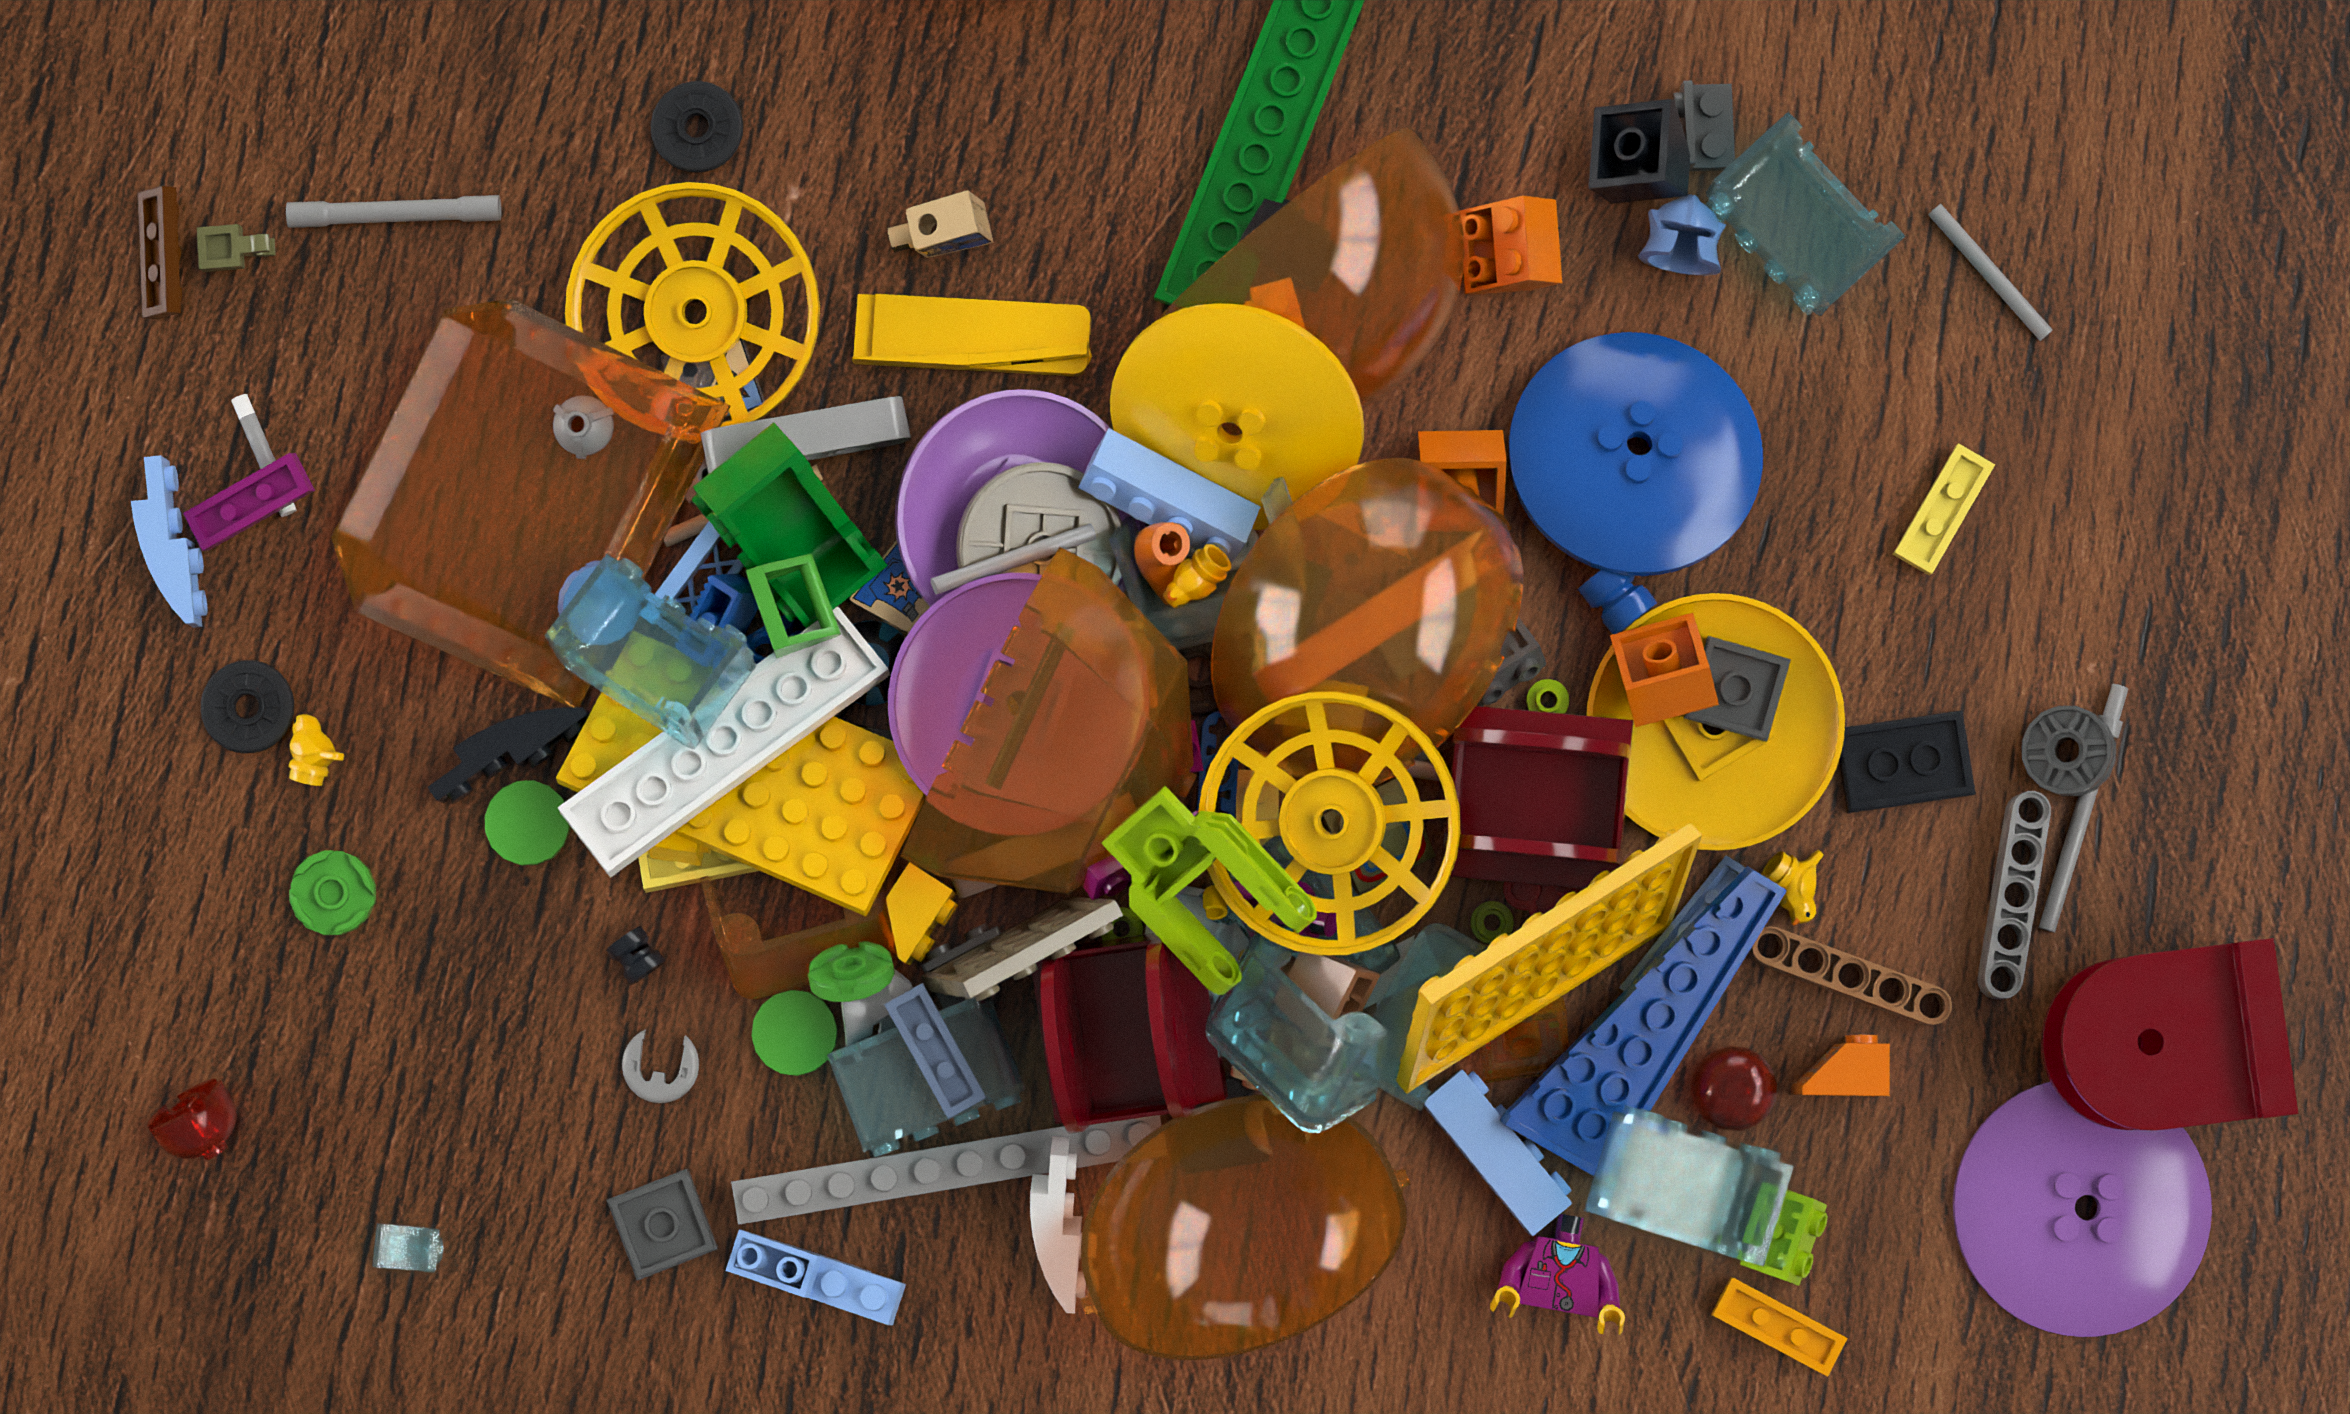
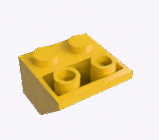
M910 862L886 897L898 959L908 965H911L914 959L919 962L924 960L935 942L929 937L938 923L945 927L958 907V904L953 901L957 894L952 889Z

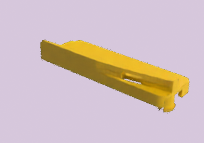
M858 294L852 362L862 365L1080 376L1085 373V369L1092 358L1089 349L1091 315L1084 306L1069 304ZM1043 359V362L1012 365V362Z

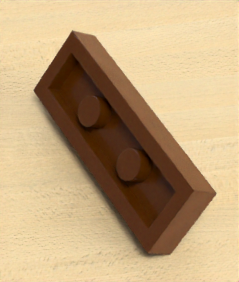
M158 186L138 192L142 318L160 319L181 313L182 301L179 274L181 249L178 244L179 205L177 203L176 187Z

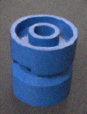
M1600 570L1577 590L1591 608L1602 607L1604 609L1601 615L1602 622L1611 634L1620 633L1658 603L1643 585L1634 586L1632 584L1635 576Z

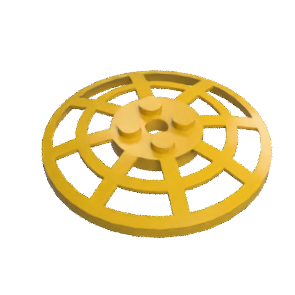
M685 182L663 185L642 192L617 206L599 222L584 242L573 264L566 290L565 319L568 341L575 362L588 385L604 404L612 407L613 411L625 420L645 430L670 437L699 439L701 438L700 433L704 431L757 421L769 414L786 399L800 381L812 357L818 336L820 302L817 281L809 257L797 236L779 216L761 202L737 190L715 184ZM691 196L726 201L719 226L709 223L692 222L667 227L656 204L669 199ZM742 208L756 214L769 224L785 241L794 257L772 267L755 245L743 236L735 233ZM641 211L652 235L643 239L629 252L620 264L617 272L592 263L598 250L610 234L629 217ZM688 236L714 238L707 262L699 260L683 261L674 239ZM733 245L746 254L757 266L760 274L738 284L736 279L723 269L730 246ZM658 247L667 269L659 274L651 285L630 278L632 271L639 262L653 249ZM799 273L802 274L806 286L808 302L807 331L803 344L781 336L784 304L779 283ZM586 279L610 288L607 319L612 340L591 349H587L581 319L582 292ZM767 289L771 303L769 331L747 323L746 299ZM623 293L645 301L644 320L646 326L625 335L621 320ZM693 300H701L707 309L705 319L698 324L689 323L684 313L687 304ZM740 338L762 346L760 353L744 371L734 377L725 354L738 343ZM654 341L659 349L670 356L662 378H657L645 369L634 356L632 350ZM774 351L797 360L791 373L778 390L761 405L748 412L739 389L760 374L770 361ZM619 356L634 377L650 389L656 391L646 414L632 408L618 397L602 379L595 365ZM687 362H709L718 385L704 388H686L678 386V383L683 373V367ZM723 396L732 418L719 424L703 426L675 425L662 421L672 398L702 401Z
M1312 691L1286 697L1260 709L1242 722L1224 741L1207 772L1201 790L1198 812H1215L1222 778L1228 764L1234 757L1255 772L1250 779L1244 796L1242 823L1240 824L1259 844L1260 838L1282 837L1287 850L1294 858L1285 871L1296 883H1298L1308 869L1317 873L1332 875L1335 899H1326L1307 894L1313 901L1316 911L1336 913L1338 940H1323L1299 935L1270 921L1269 918L1274 912L1271 909L1267 911L1260 903L1254 908L1244 899L1232 882L1226 867L1216 858L1213 864L1207 868L1211 879L1230 909L1250 928L1270 941L1294 951L1315 955H1348L1371 950L1394 940L1415 925L1435 904L1448 883L1457 859L1461 834L1460 807L1454 781L1443 757L1428 736L1409 718L1390 706L1363 695L1341 691ZM1323 704H1343L1360 707L1381 715L1394 724L1383 740L1378 743L1372 738L1356 732L1329 729ZM1306 707L1311 732L1300 734L1285 741L1267 757H1264L1244 743L1255 730L1272 718L1292 709ZM1408 735L1419 744L1433 764L1442 784L1445 799L1421 801L1412 776L1403 763L1394 755ZM1331 742L1353 745L1368 751L1372 755L1358 774L1347 769L1336 768ZM1309 745L1314 746L1317 771L1296 780L1277 766L1293 752ZM1385 766L1391 769L1400 782L1408 803L1383 805L1380 795L1372 784ZM1267 780L1286 795L1280 808L1279 818L1256 821L1258 799ZM1334 809L1342 815L1344 825L1339 833H1330L1323 827L1321 818L1325 810ZM1448 817V837L1445 855L1437 877L1429 888L1410 871L1421 847L1424 830L1423 819ZM1410 821L1411 828L1408 844L1401 861H1398L1380 846L1385 835L1386 823ZM1368 860L1389 876L1373 890L1353 897L1350 871L1360 867ZM1398 886L1402 887L1418 902L1409 913L1392 925L1370 935L1356 937L1355 910H1360L1379 902Z

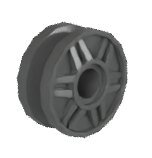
M2056 706L2041 712L2029 724L2022 740V760L2028 775L2040 787L2061 796H2083L2097 790L2110 777L2116 763V742L2110 728L2096 714L2078 706ZM2075 740L2079 745L2078 757L2074 761L2063 762L2059 757L2060 746L2065 741Z

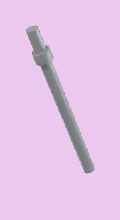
M2112 684L2103 715H2098L2110 728L2114 739L2119 738L2123 724L2119 719L2129 688L2118 684ZM2098 789L2077 798L2038 927L2042 930L2053 933L2056 931Z

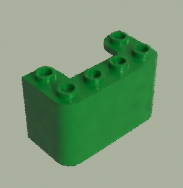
M773 422L694 485L693 489L697 495L691 500L710 521L714 529L730 548L736 543L743 552L737 558L747 570L767 563L812 554L833 610L888 565L875 548H872L861 531L849 519L816 476L810 463L801 451ZM800 570L768 581L776 606L789 622L798 618L807 629L818 621Z

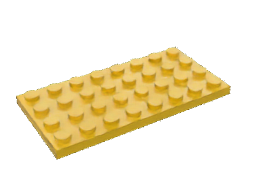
M633 632L556 776L558 784L580 792L714 696L721 689L713 681V668L702 667L680 651ZM833 716L673 833L867 916L927 796L918 788L907 773L893 741Z
M1692 823L1677 832L1674 829L1667 831L1657 840L1653 847L1645 852L1637 850L1623 862L1621 867L1611 873L1607 870L1601 872L1590 882L1587 888L1579 893L1575 891L1567 893L1550 911L1545 914L1541 912L1535 913L1524 922L1521 929L1513 934L1508 935L1504 933L1498 936L1484 952L1476 957L1472 954L1460 960L1453 971L1442 978L1434 976L1426 981L1418 991L1419 997L1412 1014L1413 1019L1410 1030L1406 1036L1405 1049L1400 1058L1401 1063L1396 1078L1398 1085L1406 1094L1664 932L1673 921L1702 834Z

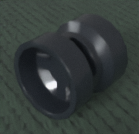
M642 926L628 932L606 949L613 961L621 963L624 968L623 975L630 985L639 982L666 961L659 950L652 949L648 944L649 936Z

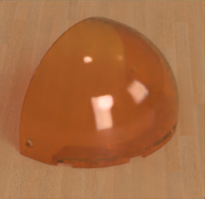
M1411 127L1399 129L1371 144L1336 167L1268 218L1190 285L1165 310L1158 320L1184 308L1213 303L1251 306L1280 315L1310 332L1336 356L1351 378L1363 410L1392 393L1418 370L1434 350L1452 316L1460 292L1465 259L1464 230L1460 210L1452 187L1437 160Z
M1407 458L1380 459L1355 465L1334 474L1301 495L1270 524L1254 544L1232 580L1218 616L1212 644L1211 680L1219 712L1228 728L1233 733L1242 722L1257 711L1286 697L1312 691H1341L1363 695L1390 706L1409 718L1428 736L1433 745L1438 748L1454 732V728H1458L1490 686L1505 658L1500 654L1507 632L1515 631L1523 594V566L1519 547L1513 543L1509 532L1512 528L1505 517L1472 490L1438 467L1423 461ZM1323 703L1329 729L1356 732L1380 743L1394 724L1383 716L1360 707L1342 703ZM1306 707L1292 709L1272 718L1255 730L1244 743L1264 757H1267L1285 741L1300 734L1311 732ZM1408 735L1394 755L1403 763L1406 769H1409L1416 765L1413 758L1423 750ZM1331 742L1336 768L1347 769L1358 774L1372 755L1368 751L1353 745ZM1309 745L1293 752L1277 766L1296 780L1317 771L1314 746ZM1385 766L1372 786L1395 777L1390 768Z

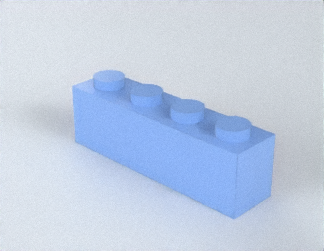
M1108 428L1095 449L1078 487L1096 499L1104 501L1149 525L1159 522H1173L1181 525L1189 535L1190 546L1202 549L1206 544L1215 545L1227 555L1231 564L1246 544L1261 508L1255 503Z
M1460 1069L1420 1103L1530 1236H1534L1573 1204L1566 1196L1572 1190L1556 1171L1551 1175L1546 1172L1539 1163L1544 1156L1530 1139L1527 1138L1522 1142L1511 1128L1500 1121L1507 1110L1501 1104L1496 1108L1491 1105L1484 1096L1490 1090L1474 1071L1467 1075L1463 1069Z

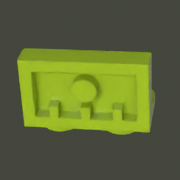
M1768 1183L1740 1265L1799 1286L1802 1278H1806L1812 1268L1813 1254H1811L1816 1237H1820L1825 1230L1828 1218L1827 1213H1825L1827 1205L1813 1198Z

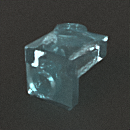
M377 1223L372 1267L435 1272L436 1263H440L443 1255V1241L439 1237V1229Z

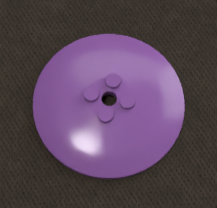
M1023 389L998 391L979 396L954 408L939 419L919 441L909 457L898 487L895 505V528L900 556L911 582L923 600L931 607L947 593L955 590L952 589L936 595L931 585V578L959 569L956 556L959 524L968 503L988 480L1011 467L1036 462L1061 464L1085 473L1095 449L1110 427L1095 413L1068 398L1049 392ZM1118 508L1116 509L1122 520L1125 532L1126 557L1119 584L1105 605L1108 610L1119 599L1133 577L1137 567L1134 557L1135 540L1139 532L1146 527L1145 522L1133 518L1130 514Z
M1004 573L983 577L956 588L935 602L918 619L903 641L894 662L888 690V716L893 742L902 764L918 788L931 801L954 817L977 827L1006 833L1036 832L1058 827L1075 820L1088 812L1097 803L1102 802L1117 787L1131 767L1140 748L1147 719L1148 695L1142 662L1134 643L1119 620L1101 602L1077 586L1057 578L1033 573ZM1059 625L1073 633L1001 789L998 790L984 782L1015 717L1009 711V699L1017 692L1026 693L1054 630Z
M2051 1082L2034 1086L2015 1095L1991 1113L1980 1125L1964 1151L1954 1184L1953 1220L1956 1237L1962 1255L1976 1281L2000 1307L2014 1317L2044 1331L2061 1335L2096 1337L2115 1334L2140 1325L2159 1314L2180 1295L2194 1276L2204 1255L2211 1228L2212 1205L2207 1173L2196 1146L2184 1128L2153 1131L2120 1130L2095 1124L2072 1110L2061 1099ZM2083 1195L2093 1197L2097 1203V1212L2089 1220H2082L2075 1212V1203Z

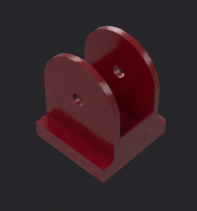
M1461 705L1459 728H1454L1452 740L1455 743L1452 779L1460 807L1461 834L1457 859L1450 877L1585 889L1601 872L1607 870L1611 873L1621 867L1634 721ZM1448 824L1447 833H1444L1443 847H1446L1447 844Z
M1155 933L1076 944V949L1063 957L1054 960L1050 955L1036 963L1038 970L1032 973L1055 1124L1063 1123L1066 1131L1072 1134L1084 1132L1089 1125L1142 1117L1170 1114L1173 1119L1185 1118L1191 1114L1197 1104L1226 1100L1228 1091L1213 993L1202 984Z
M2274 938L2104 960L2092 964L2072 976L2056 993L2046 1012L2041 1033V1051L2047 1076L2061 1099L2076 1113L2095 1124L2120 1130L2153 1131L2299 1114Z

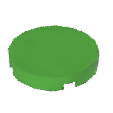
M534 780L516 781L503 787L491 799L485 814V833L491 847L503 859L521 866L539 865L554 858L565 845L571 831V826L558 809L560 805L565 803L564 798L550 786Z
M324 850L309 856L296 868L292 877L291 890H289V901L295 916L306 928L323 935H343L357 929L369 918L376 902V884L370 869L358 857L344 851Z
M868 941L858 942L859 948L848 949V944H838L828 948L817 955L808 967L811 992L821 999L832 1002H850L876 994L891 983L895 974L891 953L882 945Z
M789 990L775 994L761 1005L753 1020L751 1036L755 1051L766 1066L780 1074L799 1076L814 1072L829 1059L836 1047L838 1028L834 1013L822 999L809 992Z

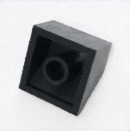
M1672 99L1594 108L1589 176L1590 190L1611 204L1688 196L1691 155L1675 102Z

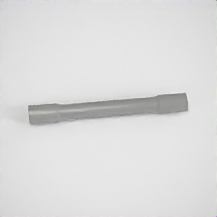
M500 195L462 196L457 199L345 203L312 201L287 202L286 204L288 228L325 227L330 224L461 220L463 222L500 221L502 214Z

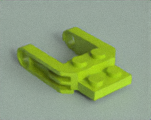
M1166 786L1109 833L1101 843L1131 874L1132 884L1129 887V907L1202 984L1217 995L1226 994L1241 981V968L1235 958L1175 896L1211 866L1216 858L1267 911L1271 909L1284 924L1297 933L1301 932L1317 917L1316 907L1306 892L1231 814L1200 811L1194 816Z

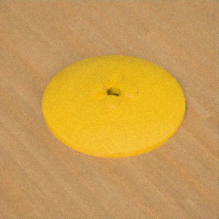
M1213 303L1192 306L1170 313L1152 323L1133 340L1125 351L1112 382L1110 413L1114 431L1260 506L1261 508L1252 527L1254 530L1288 526L1303 521L1327 507L1347 486L1361 455L1364 441L1363 411L1355 386L1343 365L1310 332L1280 315L1263 309L1238 304ZM1226 422L1234 423L1239 426L1242 434H1228L1224 431L1221 424Z
M1709 593L1687 596L1670 601L1647 612L1624 631L1693 613L1703 647H1705L1707 636L1785 657L1791 659L1767 742L1727 730L1719 735H1711L1704 730L1702 723L1685 719V714L1636 728L1634 724L1625 814L1637 825L1659 838L1669 830L1674 829L1677 832L1692 823L1702 834L1698 846L1699 850L1718 851L1743 848L1766 841L1791 827L1815 805L1824 793L1834 775L1842 752L1845 732L1843 697L1837 676L1827 655L1808 631L1790 616L1764 602L1739 595ZM1611 645L1595 673L1590 688L1586 716L1633 720L1613 645Z

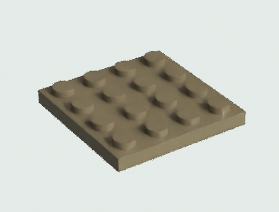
M1068 896L1001 932V935L938 966L921 977L930 992L942 993L945 996L965 997V999L975 997L976 1001H980L1000 990L998 983L1011 976H1013L1014 980H1019L1038 970L1036 965L1038 961L1050 955L1055 960L1069 954L1076 949L1074 942L1084 936L1089 935L1090 939H1094L1109 932L1114 928L1112 921L1123 916L1116 900L1097 898L1092 901L1091 898Z

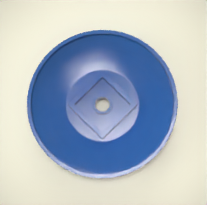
M1622 332L1596 336L1581 341L1554 356L1536 373L1523 391L1512 418L1508 437V463L1512 483L1523 509L1536 528L1557 548L1577 561L1596 569L1621 575L1650 576L1675 572L1690 567L1712 555L1732 538L1746 519L1756 499L1763 469V448L1758 423L1748 400L1732 377L1717 363L1693 347L1674 339L1648 333ZM1634 437L1642 438L1649 444L1650 451L1645 455H1635L1628 449L1627 441Z

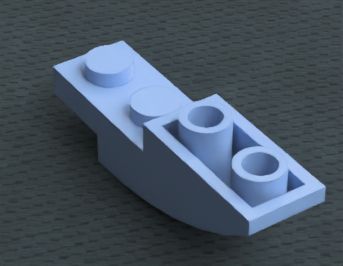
M161 455L144 457L148 499L131 501L134 525L141 551L155 583L171 608L185 624L193 628L202 627L201 616H206L208 611L206 594L204 590H199L197 575L203 573V556L201 549L195 548L194 542L187 538L177 539V533H182L183 524L180 509L174 508L173 491H178L179 488L176 467L170 466V461Z
M740 1229L726 1268L728 1272L886 1325H893L906 1286L902 1282L872 1273L869 1270Z

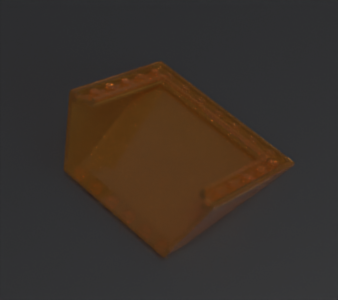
M512 298L446 308L331 536L355 611L360 615L569 707H580L611 645L590 646L576 639L568 632L558 612L559 592L565 580L575 570L579 571L582 567L587 566L586 564L595 560L612 561L630 571L641 586L705 459L700 433L721 427L731 406ZM575 396L594 397L603 402L607 407H612L615 413L612 416L614 430L609 443L601 451L587 455L586 459H578L576 454L566 451L558 443L553 430V420L556 414L553 409L557 404L562 405L566 400ZM581 416L575 417L572 420V429L575 432L583 430L585 422Z

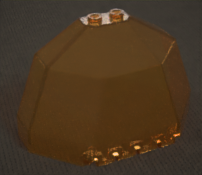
M1059 547L1018 617L1021 627L1013 626L1000 653L1015 660L1012 667H1009L997 660L995 661L980 690L982 694L994 699L991 707L978 700H975L960 732L973 738L974 741L970 747L961 741L954 740L941 766L948 770V772L936 776L900 856L940 878L1069 895L1084 886L1089 866L1112 855L1101 844L1109 833L1164 786L1176 798L1178 795L1186 798L1197 777L1196 774L1190 772L1194 764L1187 660L1099 566Z

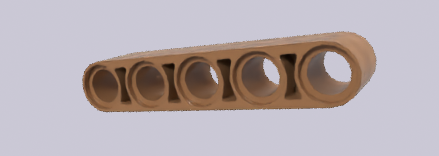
M1769 926L1763 928L1748 953L1751 960L1760 966L1917 1024L1935 1025L1942 1023L1949 1017L1952 1011L1951 997L1938 986L1778 927ZM1764 934L1775 937L1778 942V952L1771 959L1765 958L1758 951V941ZM1804 949L1812 950L1818 956L1819 964L1813 973H1806L1799 967L1798 957ZM1845 964H1851L1858 971L1859 980L1853 988L1843 986L1839 980V971ZM1885 979L1893 980L1899 987V996L1893 1003H1887L1880 996L1879 987ZM1926 994H1932L1939 1001V1011L1933 1018L1926 1017L1920 1010V1000Z

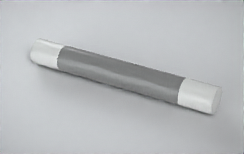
M243 394L231 400L259 467L262 469L276 460L248 395ZM292 503L280 510L279 513L281 517L296 512L297 509L295 504Z

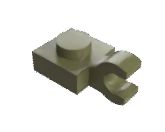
M239 224L197 227L199 270L202 272L245 269L244 256L268 257L276 255L275 239L270 238L269 234L243 236V227Z

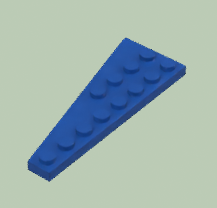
M1747 866L1507 1109L1500 1121L1507 1127L1606 1183L1787 890Z

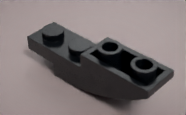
M560 707L538 710L496 723L453 747L462 763L429 785L428 789L438 802L444 804L450 800L452 804H455L473 791L470 784L481 776L485 775L487 779H490L508 766L505 759L509 756H512L517 765L521 767L530 764L534 768L553 754L550 748L563 738L569 743L578 737L589 716V712L583 707Z

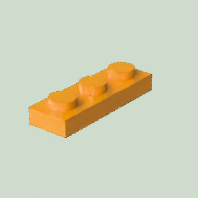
M1730 1277L1711 1314L1827 1377L1848 1339L1733 1277Z

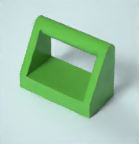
M812 554L767 563L746 570L751 590L776 659L841 635ZM800 570L821 629L788 637L768 581Z

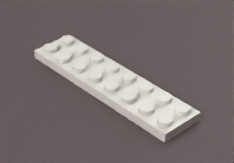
M838 606L833 609V613L841 632L840 636L777 659L773 652L558 807L561 815L610 878L890 676L888 667ZM815 622L800 634L821 629L819 622Z

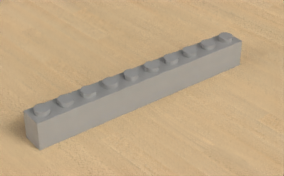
M1160 1115L1089 1125L1084 1132L1069 1134L1065 1127L1062 1126L733 1181L731 1183L738 1225L1032 1176V1174L1049 1173L1052 1136L1070 1137L1069 1153L1077 1154L1076 1168L1164 1154L1166 1150Z

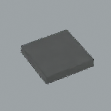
M1707 636L1704 650L1710 666L1719 705L1687 713L1684 718L1767 742L1791 659Z
M689 1169L674 1173L607 1200L637 1281L719 1249Z

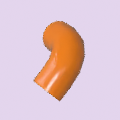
M1159 522L1145 527L1137 535L1134 546V557L1142 576L1165 605L1169 604L1165 601L1163 593L1166 587L1173 581L1176 569L1184 561L1190 548L1189 535L1181 525L1173 522Z

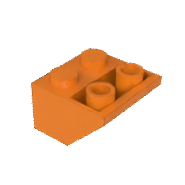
M1523 195L1459 211L1465 294L1531 291L1562 284L1556 200Z

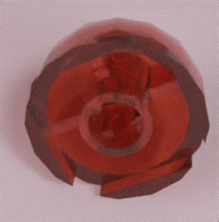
M1727 1046L1714 1050L1699 1062L1692 1075L1691 1096L1696 1109L1707 1123L1720 1130L1743 1131L1756 1127L1769 1116L1776 1102L1778 1084L1773 1068L1762 1055L1747 1047Z
M209 1079L179 1094L177 1098L180 1101L170 1111L164 1105L147 1123L148 1129L167 1153L180 1159H195L203 1155L205 1160H209L227 1148L228 1145L225 1140L234 1130L237 1112L234 1101L222 1081L219 1080L217 1082L216 1079Z

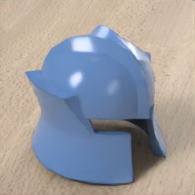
M1688 194V196L1679 197L1663 204L1658 210L1650 209L1648 212L1650 236L1645 247L1638 255V258L1643 263L1662 270L1688 275L1707 276L1721 272L1717 255V244L1726 224L1718 222L1715 213L1705 204L1701 203L1696 195Z

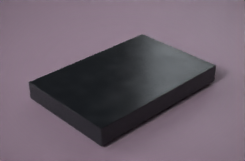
M1963 710L1845 727L1839 763L1847 814L1976 795Z

